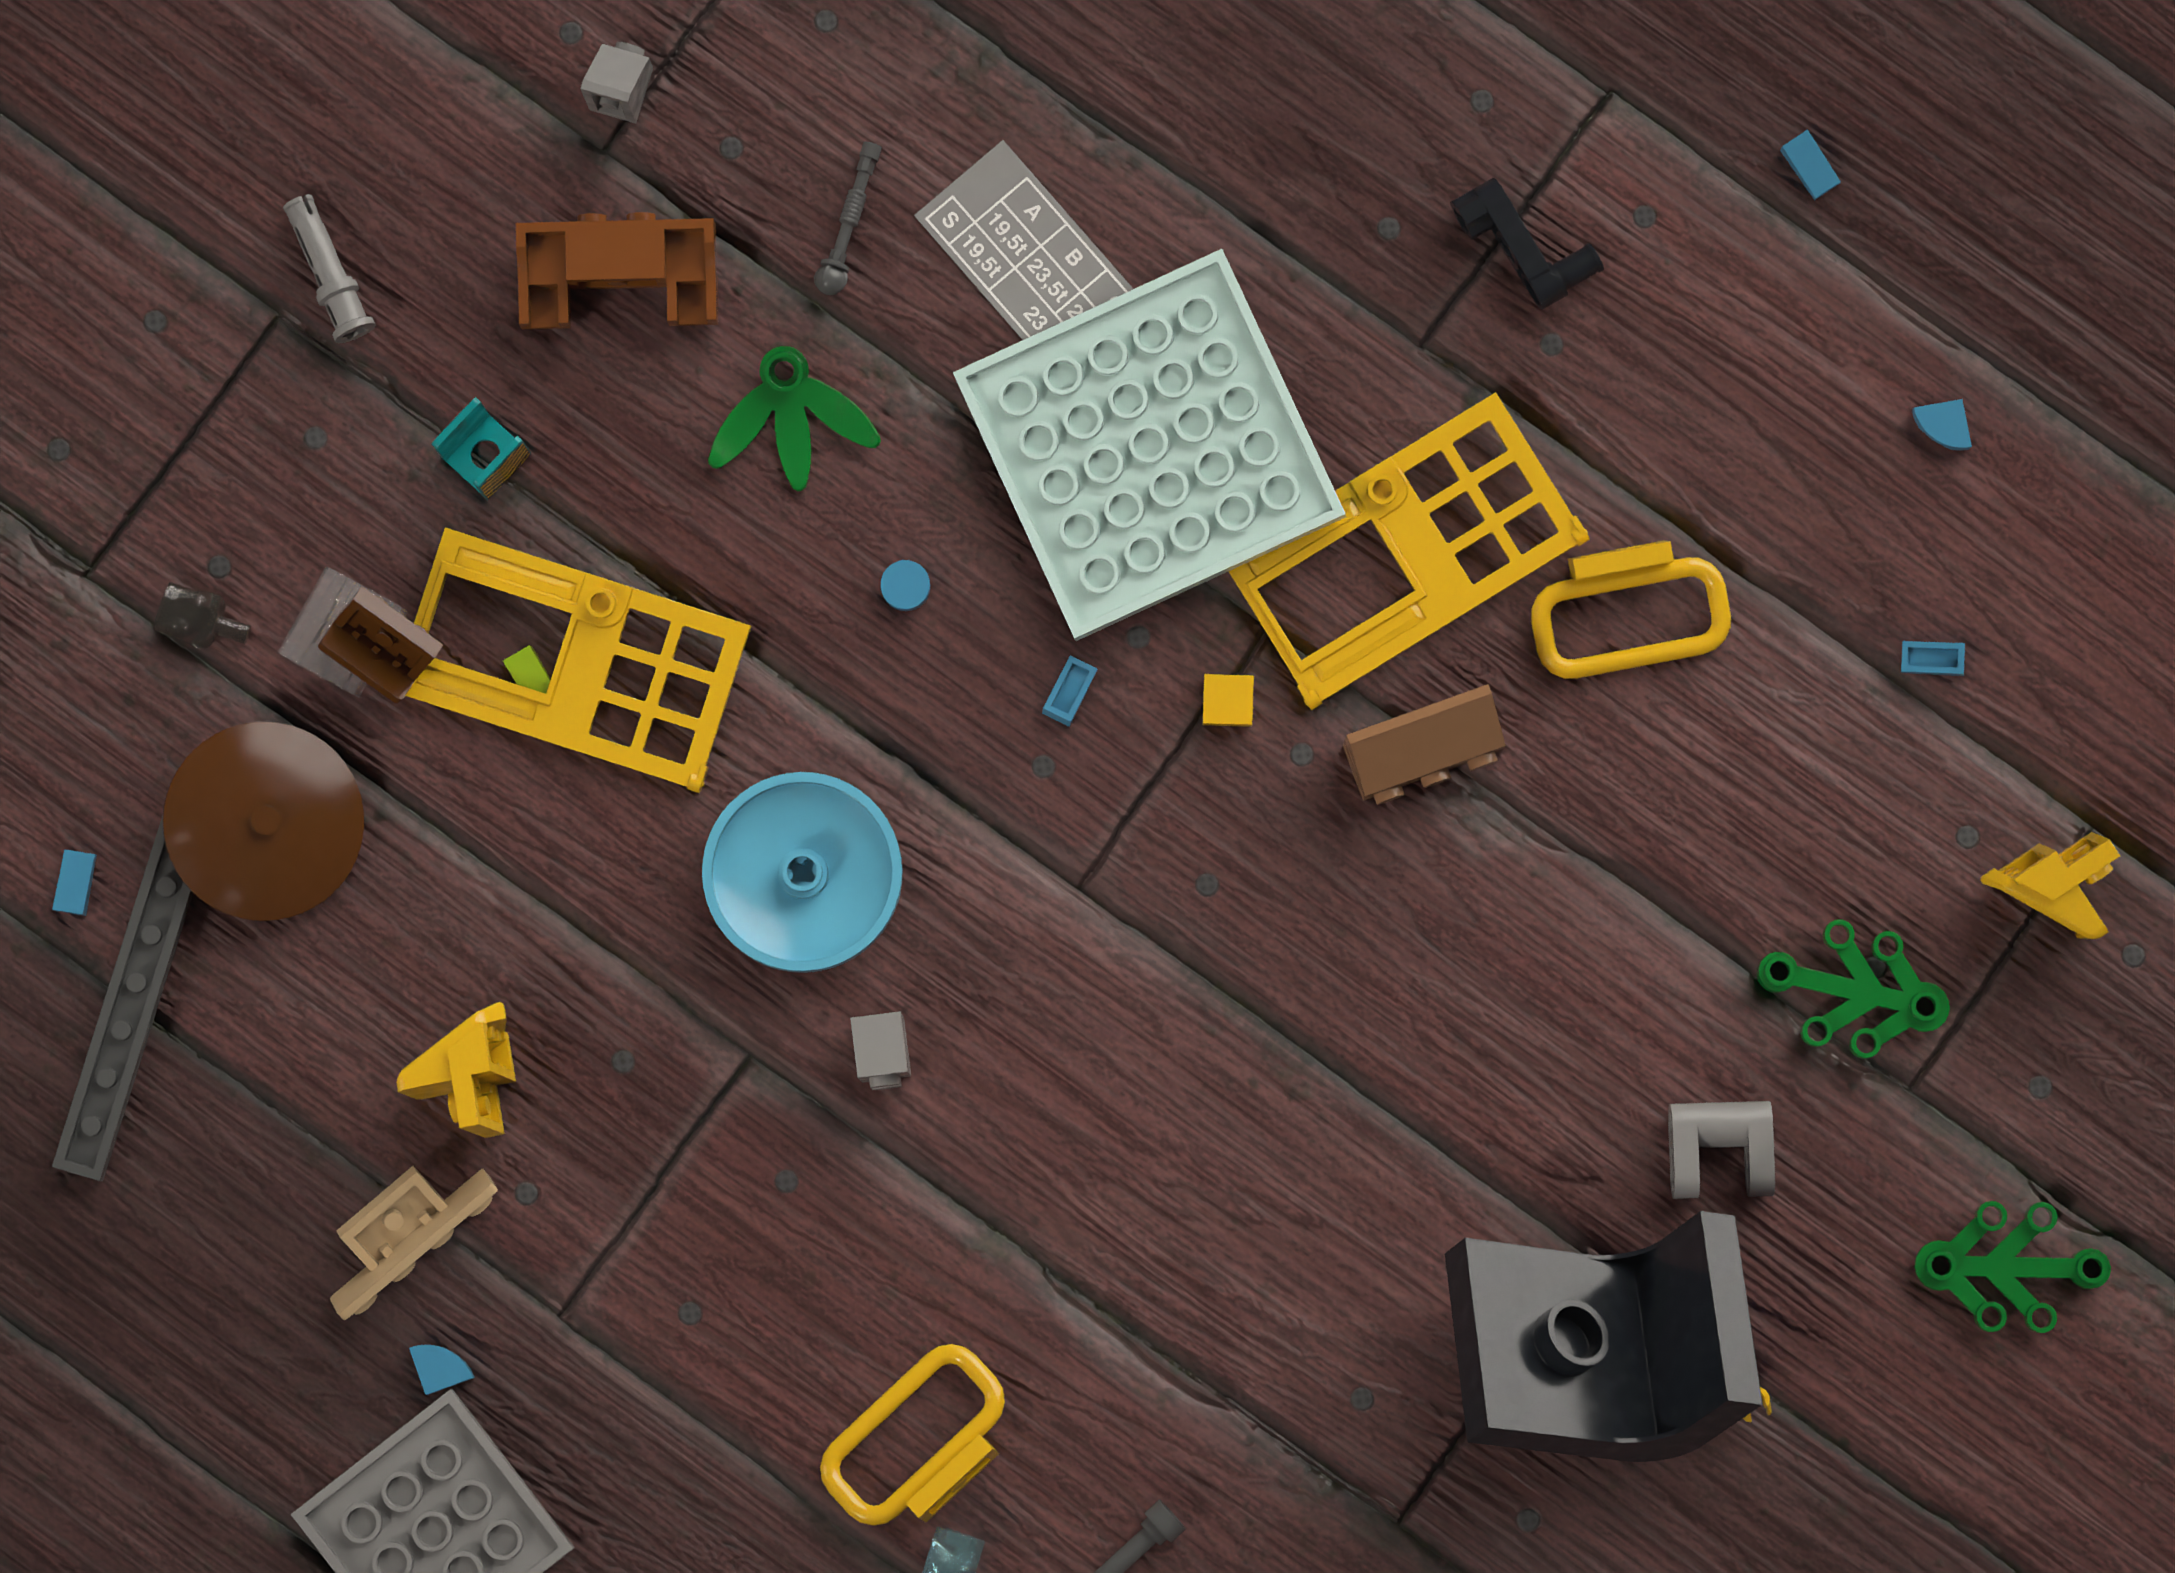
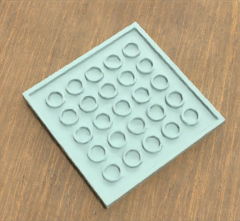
M1223 249L953 372L1075 641L1346 518V513Z

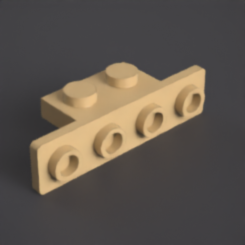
M412 1166L336 1230L343 1242L366 1266L331 1296L330 1300L337 1314L343 1320H346L352 1314L357 1315L366 1311L375 1302L377 1293L391 1281L397 1282L405 1278L413 1270L416 1260L430 1248L437 1249L445 1244L453 1235L454 1228L468 1216L473 1217L484 1211L491 1203L492 1196L498 1190L484 1169L479 1170L444 1200L418 1170Z

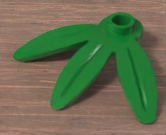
M778 346L769 350L761 361L759 371L763 383L751 390L733 408L719 428L709 453L708 463L712 468L719 469L737 457L757 436L772 410L775 411L776 443L782 468L791 487L796 491H802L806 488L811 468V435L804 409L805 406L829 428L861 446L871 449L879 446L881 438L867 415L851 399L826 383L808 377V362L799 350L791 346ZM781 361L791 363L794 368L793 375L788 379H782L775 373V366Z

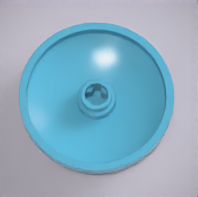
M794 772L773 776L752 785L740 793L729 803L715 822L705 846L702 863L705 898L709 910L723 934L735 947L753 960L768 967L789 972L806 973L831 969L854 959L878 939L889 924L896 910L902 887L903 868L899 844L888 819L880 808L853 785L832 776L813 772Z

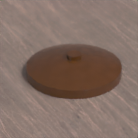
M278 722L239 724L222 730L203 741L187 756L176 771L168 788L163 808L165 846L172 865L181 880L191 892L212 908L224 914L246 920L272 921L290 918L302 914L325 901L340 887L351 872L357 860L364 834V808L361 794L352 772L343 759L317 736L295 726Z

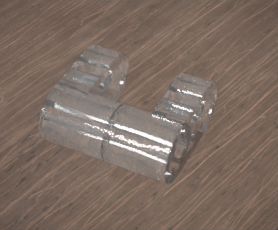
M325 567L277 653L359 698L367 683L319 650V642L337 615L361 586L372 594L381 597L390 607L404 617L407 611L343 574Z

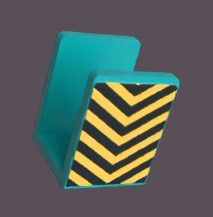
M476 397L431 444L440 457L487 500L531 455L523 440L518 436L514 438L489 415L483 404ZM490 441L498 446L500 454L485 469H481L472 461V450L478 443Z

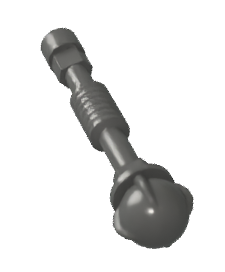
M863 142L859 155L860 160L856 169L858 173L853 189L848 190L839 218L841 227L834 249H831L828 259L821 260L820 264L822 267L814 275L816 287L825 295L838 294L843 290L848 281L847 273L849 272V267L844 264L847 254H845L853 227L858 226L865 199L867 198V195L864 193L869 176L873 174L875 164L878 162L882 150L881 146L872 142Z

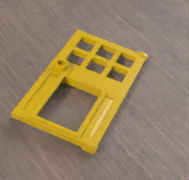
M1495 392L1337 489L1335 492L1346 513V518L1228 572L1298 684L1297 689L1304 698V703L1312 711L1323 704L1322 701L1573 547L1580 546L1589 541L1590 538L1577 516H1573ZM1490 422L1507 451L1474 472H1470L1453 446V443ZM1438 452H1442L1459 481L1425 502H1421L1404 474ZM1512 463H1516L1533 492L1499 513H1495L1478 484ZM1463 493H1467L1484 519V522L1452 542L1447 543L1430 514ZM1537 504H1541L1558 533L1526 553L1521 554L1504 528V525ZM1371 520L1414 591L1301 660L1258 589ZM1492 533L1510 562L1479 582L1472 584L1455 555Z
M445 527L414 624L423 627L429 633L448 574L572 613L546 694L434 658L414 681L405 696L686 786L688 790L700 793L709 768L706 765L751 625ZM630 609L671 622L660 655L620 643ZM685 626L725 639L715 672L674 660ZM615 655L656 668L645 701L605 688ZM670 672L710 685L700 718L659 706ZM600 701L641 714L630 747L590 734ZM655 718L695 731L685 764L644 752Z

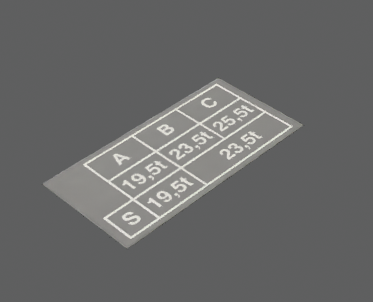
M1004 140L914 215L1022 340L1133 290L1132 286Z

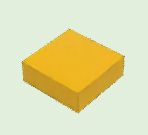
M1204 674L1202 725L1252 727L1254 676Z

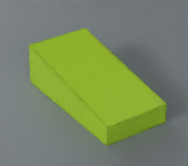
M528 645L503 660L516 684L545 694L547 693L551 678L532 646Z

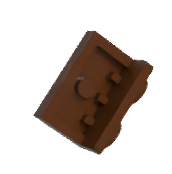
M362 586L340 611L318 644L319 650L396 704L401 702L414 681L432 662L443 646L441 642L429 635L423 627L408 620L390 607L381 597L372 594Z

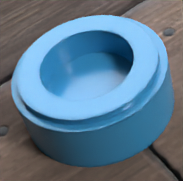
M897 561L891 564L882 575V595L885 601L894 609L900 611L915 610L926 602L930 594L929 576L926 570L914 561Z

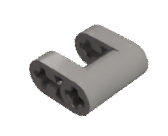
M1770 1101L1669 1104V1159L1673 1199L1699 1198V1148L1744 1147L1747 1196H1774V1134Z

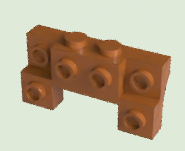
M635 212L627 214L626 220L607 221V216L604 214L588 213L578 215L575 222L516 223L518 307L521 329L571 328L572 289L667 287V322L669 326L718 325V276L716 273V224L714 218L656 220V214Z

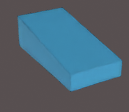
M1808 129L1781 147V153L1814 200L1841 183Z
M1902 641L1901 673L1964 676L1965 643Z
M1070 655L1043 707L1042 714L1070 727L1098 669Z
M64 849L52 910L86 916L96 854Z

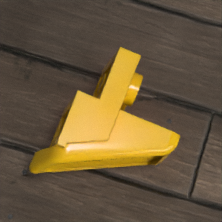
M2091 832L2059 854L2056 850L2039 843L2000 870L1993 868L1981 876V882L1984 885L2000 889L2074 931L2076 938L2098 939L2109 933V931L2078 884L2085 880L2090 885L2108 875L2113 870L2110 863L2120 857V854L2110 839Z
M497 1002L477 1011L404 1067L396 1081L398 1093L414 1099H427L448 1094V1107L454 1123H459L460 1129L484 1138L505 1134L497 1085L516 1082L509 1035L505 1032L507 1019L504 1004Z

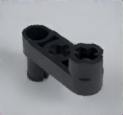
M1491 178L1450 202L1459 225L1471 240L1489 230L1492 231L1524 287L1541 310L1568 295L1567 290L1604 270L1598 253L1590 243L1585 244L1583 248L1553 265L1549 261L1546 262L1504 189L1495 178Z

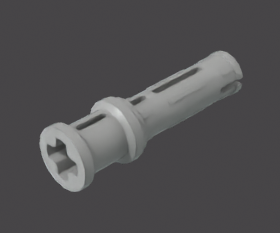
M307 194L303 198L299 196L290 200L283 206V209L293 226L307 262L315 276L319 287L316 291V299L320 306H325L333 323L335 331L332 336L335 342L345 343L364 336L372 331L376 324L372 317L366 316L356 293L359 290V285L352 276L346 275L325 225L317 211L313 196Z

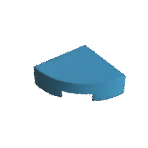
M1963 399L1914 407L1912 409V414L1918 428L1933 441L1951 450H1969L1972 447Z
M418 1345L409 1348L425 1395L475 1378L468 1364L449 1349L436 1345Z

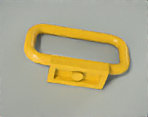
M1666 540L1568 558L1570 576L1573 579L1559 581L1546 586L1537 595L1531 608L1532 629L1540 661L1550 673L1563 679H1578L1704 655L1716 650L1726 640L1731 628V612L1726 585L1721 572L1712 563L1701 558L1685 557L1674 560L1671 541ZM1686 577H1696L1705 584L1711 613V626L1702 635L1577 659H1566L1556 649L1551 611L1561 601Z
M954 1344L936 1347L924 1355L829 1445L823 1454L820 1465L821 1479L824 1486L840 1506L859 1523L872 1526L886 1524L899 1516L907 1507L919 1519L927 1522L999 1455L983 1436L996 1424L1002 1415L1005 1404L1003 1387L988 1367L966 1347ZM947 1364L957 1365L984 1394V1407L886 1501L874 1506L867 1504L841 1476L840 1465L842 1460L939 1368Z

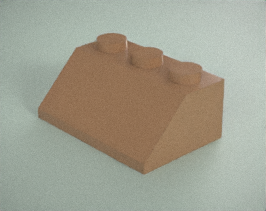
M1489 684L1346 735L1343 743V748L1362 800L1365 801L1374 797L1377 805L1404 796L1402 787L1421 780L1423 788H1427L1451 779L1449 770L1468 764L1469 770L1474 771L1498 762L1495 753L1503 751L1506 746Z

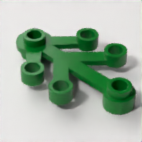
M1842 919L1834 920L1826 925L1823 930V940L1830 949L1837 952L1853 979L1797 966L1794 958L1784 952L1768 954L1759 962L1757 967V979L1760 985L1767 991L1780 993L1795 986L1849 999L1824 1016L1811 1017L1802 1024L1800 1030L1801 1038L1811 1047L1825 1045L1831 1039L1832 1033L1876 1006L1898 1011L1873 1029L1862 1028L1851 1035L1849 1048L1856 1057L1861 1059L1875 1056L1882 1044L1908 1028L1919 1032H1929L1939 1028L1946 1021L1950 1010L1948 997L1939 986L1930 982H1920L1902 953L1903 941L1901 937L1892 931H1884L1878 934L1872 941L1871 950L1875 958L1887 963L1902 991L1883 987L1853 941L1855 932L1852 925ZM1841 926L1846 930L1847 940L1845 943L1836 944L1831 940L1830 930L1832 927ZM1884 937H1888L1895 942L1896 950L1891 956L1883 955L1879 950V941ZM1775 962L1783 963L1787 967L1788 975L1783 981L1773 979L1770 974V967ZM1921 997H1926L1933 1003L1934 1009L1929 1016L1919 1014L1916 1009V1003ZM1813 1022L1820 1023L1825 1028V1036L1821 1041H1814L1808 1035V1027ZM1861 1034L1871 1036L1874 1041V1047L1869 1053H1863L1857 1048L1856 1041Z
M1996 1201L1984 1202L1977 1207L1975 1217L1950 1242L1937 1240L1925 1244L1918 1251L1914 1261L1916 1276L1924 1286L1937 1291L1949 1289L1974 1315L1976 1325L1986 1332H1995L2003 1328L2007 1320L2006 1311L1997 1302H1987L1965 1276L1986 1277L2024 1316L2025 1324L2031 1331L2046 1333L2056 1325L2057 1314L2055 1309L2047 1303H2039L2015 1277L2070 1278L2078 1287L2093 1289L2102 1286L2108 1280L2111 1265L2103 1252L2092 1248L2079 1250L2071 1258L2015 1257L2040 1232H2047L2056 1225L2057 1212L2051 1204L2046 1202L2030 1205L2025 1212V1218L1986 1256H1965L1987 1231H1997L2007 1221V1211L2002 1204ZM1989 1206L1994 1207L1999 1212V1221L1994 1226L1987 1225L1982 1218L1983 1211ZM2039 1207L2044 1208L2049 1213V1222L2044 1227L2037 1226L2032 1218L2033 1212ZM1937 1256H1943L1949 1262V1270L1944 1275H1938L1932 1269V1261ZM2088 1259H2094L2099 1264V1273L2094 1278H2088L2083 1273V1264ZM1988 1307L1996 1309L1999 1314L1997 1324L1991 1327L1985 1325L1982 1320V1313ZM2038 1308L2046 1310L2049 1314V1322L2042 1328L2037 1327L2032 1321L2033 1312Z

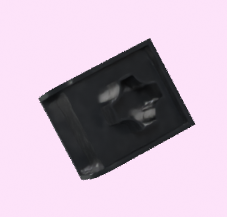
M1700 1211L1659 1242L1640 1250L1622 1254L1589 1255L1473 1238L1462 1239L1445 1253L1468 1443L1627 1462L1659 1461L1682 1456L1702 1447L1763 1405L1736 1220L1733 1215Z

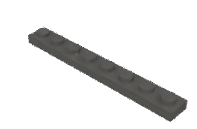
M163 815L52 1164L54 1168L102 1182L193 897V892L181 880L169 858L163 835Z

